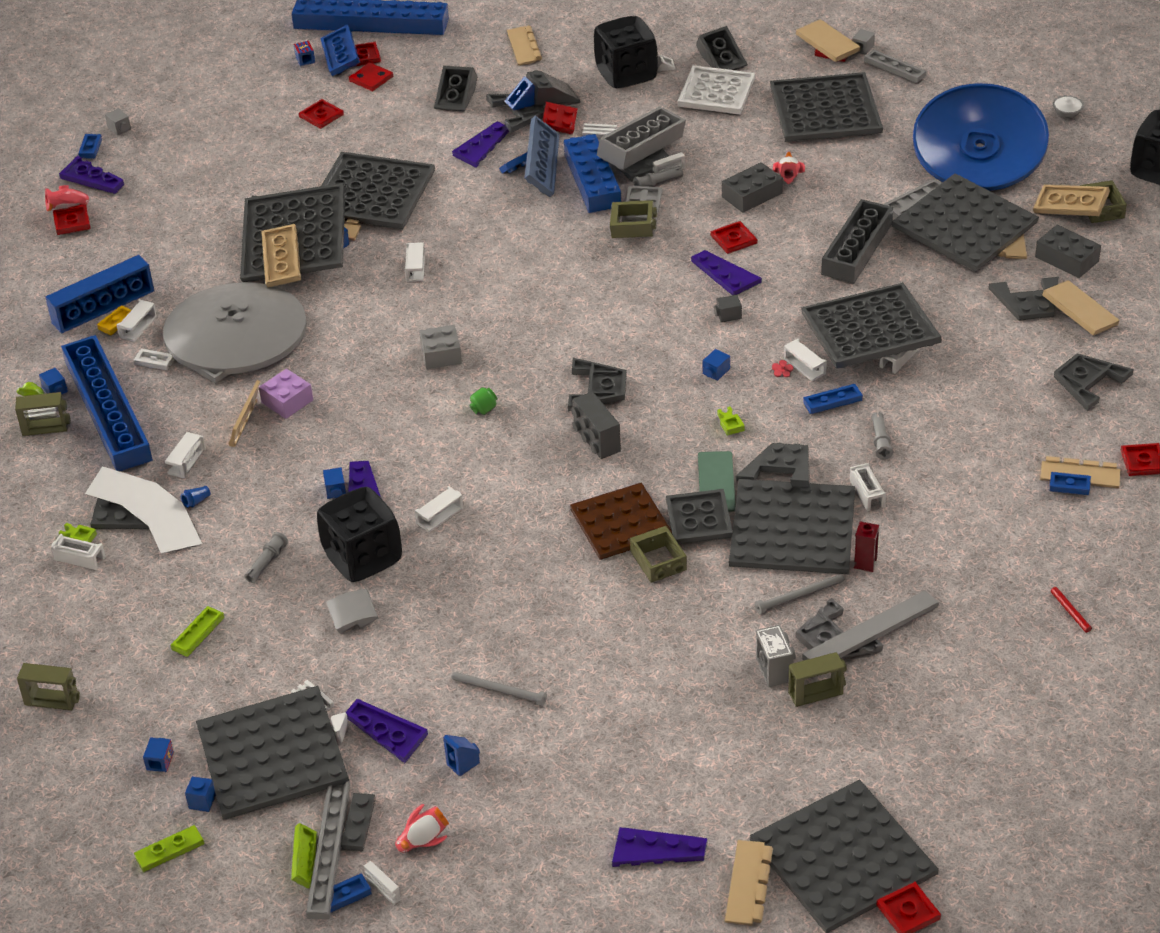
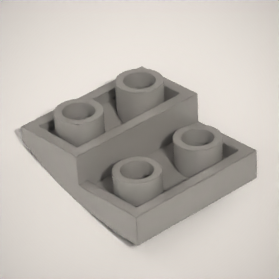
M367 589L347 592L326 602L336 630L340 634L357 624L363 628L378 619Z

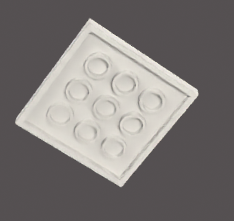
M693 65L678 99V107L741 114L754 82L755 73Z

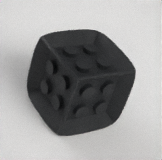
M622 17L604 22L595 27V61L599 72L611 87L625 88L647 82L656 77L658 71L656 39L651 29L640 17Z
M1154 110L1147 116L1137 131L1132 148L1130 172L1139 179L1160 185V110Z
M361 487L327 502L318 509L317 525L322 547L332 564L350 582L361 581L373 576L401 559L402 542L398 522L392 510L371 488Z

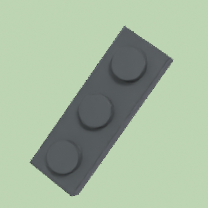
M353 793L341 842L342 850L364 851L376 800L375 794Z

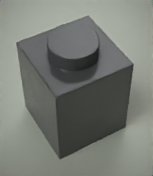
M738 295L716 298L714 313L715 316H719L721 322L742 319V305Z

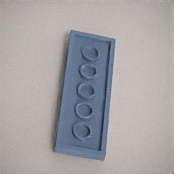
M535 115L531 119L525 179L529 184H533L538 188L541 193L551 197L555 189L560 134Z

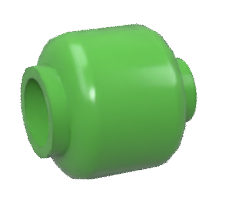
M481 387L470 396L471 404L469 406L474 413L479 412L485 415L496 407L497 396L490 388Z

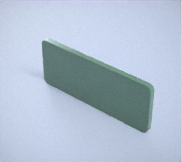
M699 452V492L724 489L728 512H734L735 492L732 452Z

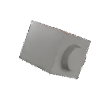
M860 29L856 33L852 41L860 46V51L857 53L866 55L873 48L875 41L874 32Z
M119 108L105 114L107 127L116 135L131 129L129 116Z

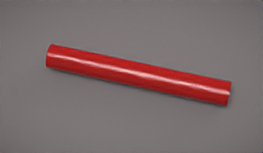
M1053 587L1050 592L1085 633L1091 631L1092 627L1057 587Z

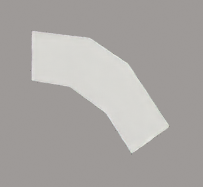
M102 466L85 493L122 505L148 525L161 553L202 544L183 503L155 482Z

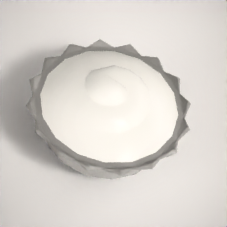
M1071 95L1059 96L1052 102L1055 112L1066 118L1077 116L1085 107L1082 99Z

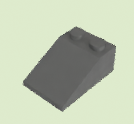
M727 26L698 36L696 46L702 58L712 68L736 70L747 66V62Z
M443 65L434 109L466 110L475 92L478 80L474 67Z
M539 70L527 72L526 77L535 85V105H545L546 102L556 104L580 103V99L567 83Z

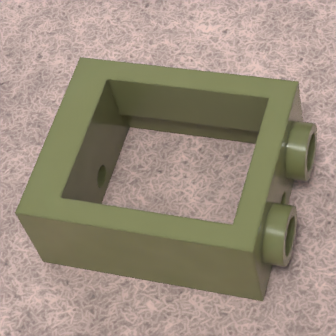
M1113 180L1080 185L1109 187L1110 190L1107 199L1111 201L1112 205L1104 206L1100 216H1088L1091 223L1125 218L1127 204Z
M653 200L612 202L610 217L612 238L652 237L653 229L657 227L656 219H654L657 217V207H654ZM647 215V221L620 222L621 216Z
M61 392L16 397L15 411L22 436L67 431V425L71 424L70 414L66 413L67 402L66 399L62 398ZM58 407L60 417L30 420L27 410Z
M667 526L630 538V552L651 583L687 570V556ZM665 546L673 559L651 566L644 553Z
M837 652L789 664L788 693L795 707L843 695L844 686L846 685L844 672L847 671L845 661L840 659ZM831 673V678L804 685L805 679Z
M23 663L16 679L24 705L73 710L75 703L79 702L80 692L77 690L76 678L73 676L71 668ZM37 683L62 685L63 691L39 688Z

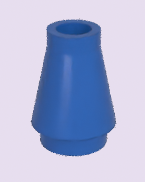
M207 486L184 490L180 497L186 508H193L209 497L211 493Z

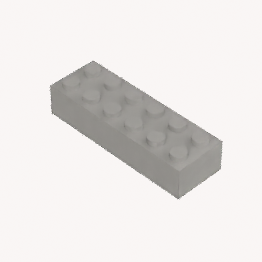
M659 106L601 137L597 156L624 170L682 138L686 120Z

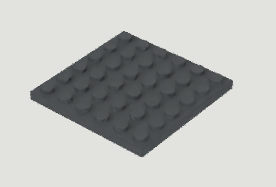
M865 72L770 81V88L785 142L883 133V125Z
M341 151L321 186L344 183L345 221L353 219L359 220V223L404 229L435 171V164Z
M955 173L894 219L892 227L977 272L1038 223L1039 217Z
M344 183L245 198L241 281L249 282L265 279L261 231L295 224L297 228L301 274L342 268L345 214Z
M904 283L801 307L802 315L836 369L942 343L941 335Z
M739 479L729 567L849 574L855 486L810 483V487L792 486L791 482Z
M319 686L196 721L223 820L326 790L331 785L332 788L340 786L349 781Z
M860 779L750 835V841L764 842L765 846L773 848L769 865L825 933H829L876 908L878 899L913 882L919 885L936 876L939 872L937 866Z

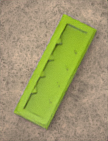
M207 606L170 645L171 650L188 657L225 618L224 613Z
M299 823L295 826L291 880L309 889L316 857L317 831Z
M193 825L134 852V856L144 873L204 845V840L196 826Z

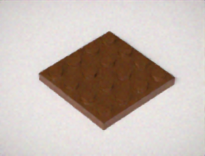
M642 482L570 504L571 512L599 560L630 551V538L667 526L672 534V530Z

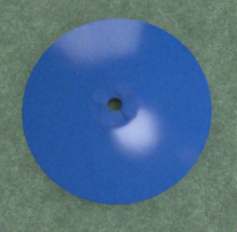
M987 83L961 85L935 96L920 111L913 129L915 154L929 174L937 180L944 182L956 173L989 191L1010 187L1031 175L1043 161L1049 141L1046 119L1033 101L1011 88ZM977 144H983L984 146H983V147H978V146H976V145H977Z

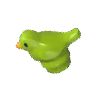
M33 382L25 383L22 388H18L16 391L17 394L22 396L45 394L43 389Z

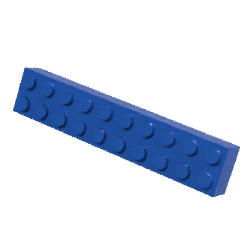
M297 0L291 13L293 29L336 31L348 25L351 31L444 35L449 20L448 3L426 1Z
M96 335L61 345L65 364L115 470L120 472L153 461L150 445Z

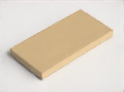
M821 19L796 30L797 36L834 62L860 51L858 44Z
M1043 185L1033 211L1039 214L1100 216L1110 190L1109 187Z
M291 224L261 231L265 284L267 288L301 281L296 225Z
M1069 280L1043 291L1042 295L1093 336L1119 324L1120 320Z

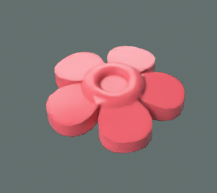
M780 360L779 364L774 363L772 365V369L776 377L781 375L789 377L790 372L793 371V366L791 364L787 365L786 360Z

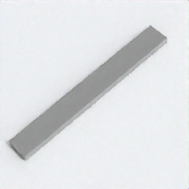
M923 591L802 653V660L837 652L841 658L937 608L939 602L929 593Z
M350 779L343 785L333 788L332 785L327 787L306 910L307 919H330L331 902L334 894L333 888L336 881L349 801Z

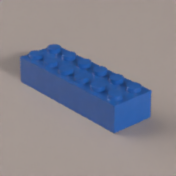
M596 134L563 140L564 156L588 212L611 209L612 202H621V190L609 163L597 156L599 141Z
M136 255L45 296L51 323L62 334L113 311L121 305H126L148 295L155 290L149 264L140 255Z

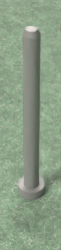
M839 574L764 602L758 600L755 601V608L761 615L766 613V609L841 583L845 578Z
M458 672L452 673L451 676L455 681L536 701L538 706L543 707L547 700V692L540 691L538 694Z

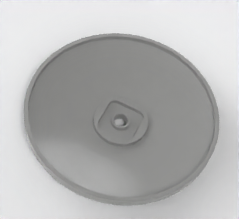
M230 283L200 291L178 304L165 321L163 338L169 354L177 362L199 372V369L208 370L213 374H217L220 371H225V374H238L264 368L290 354L302 341L306 332L307 322L302 304L289 292L275 286L267 288L266 284Z

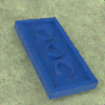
M348 25L320 38L329 72L332 76L340 74L344 70L360 63L351 29Z

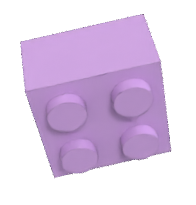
M288 369L283 370L259 386L261 403L285 419L313 401L311 384Z

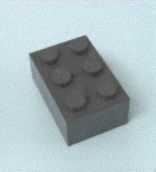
M762 162L722 181V198L742 213L782 194L783 177Z
M1056 225L1037 240L1035 257L1080 278L1099 262L1101 245L1060 225Z
M593 391L572 399L573 429L581 434L583 441L590 445L592 452L597 454L600 459L621 452L620 423Z

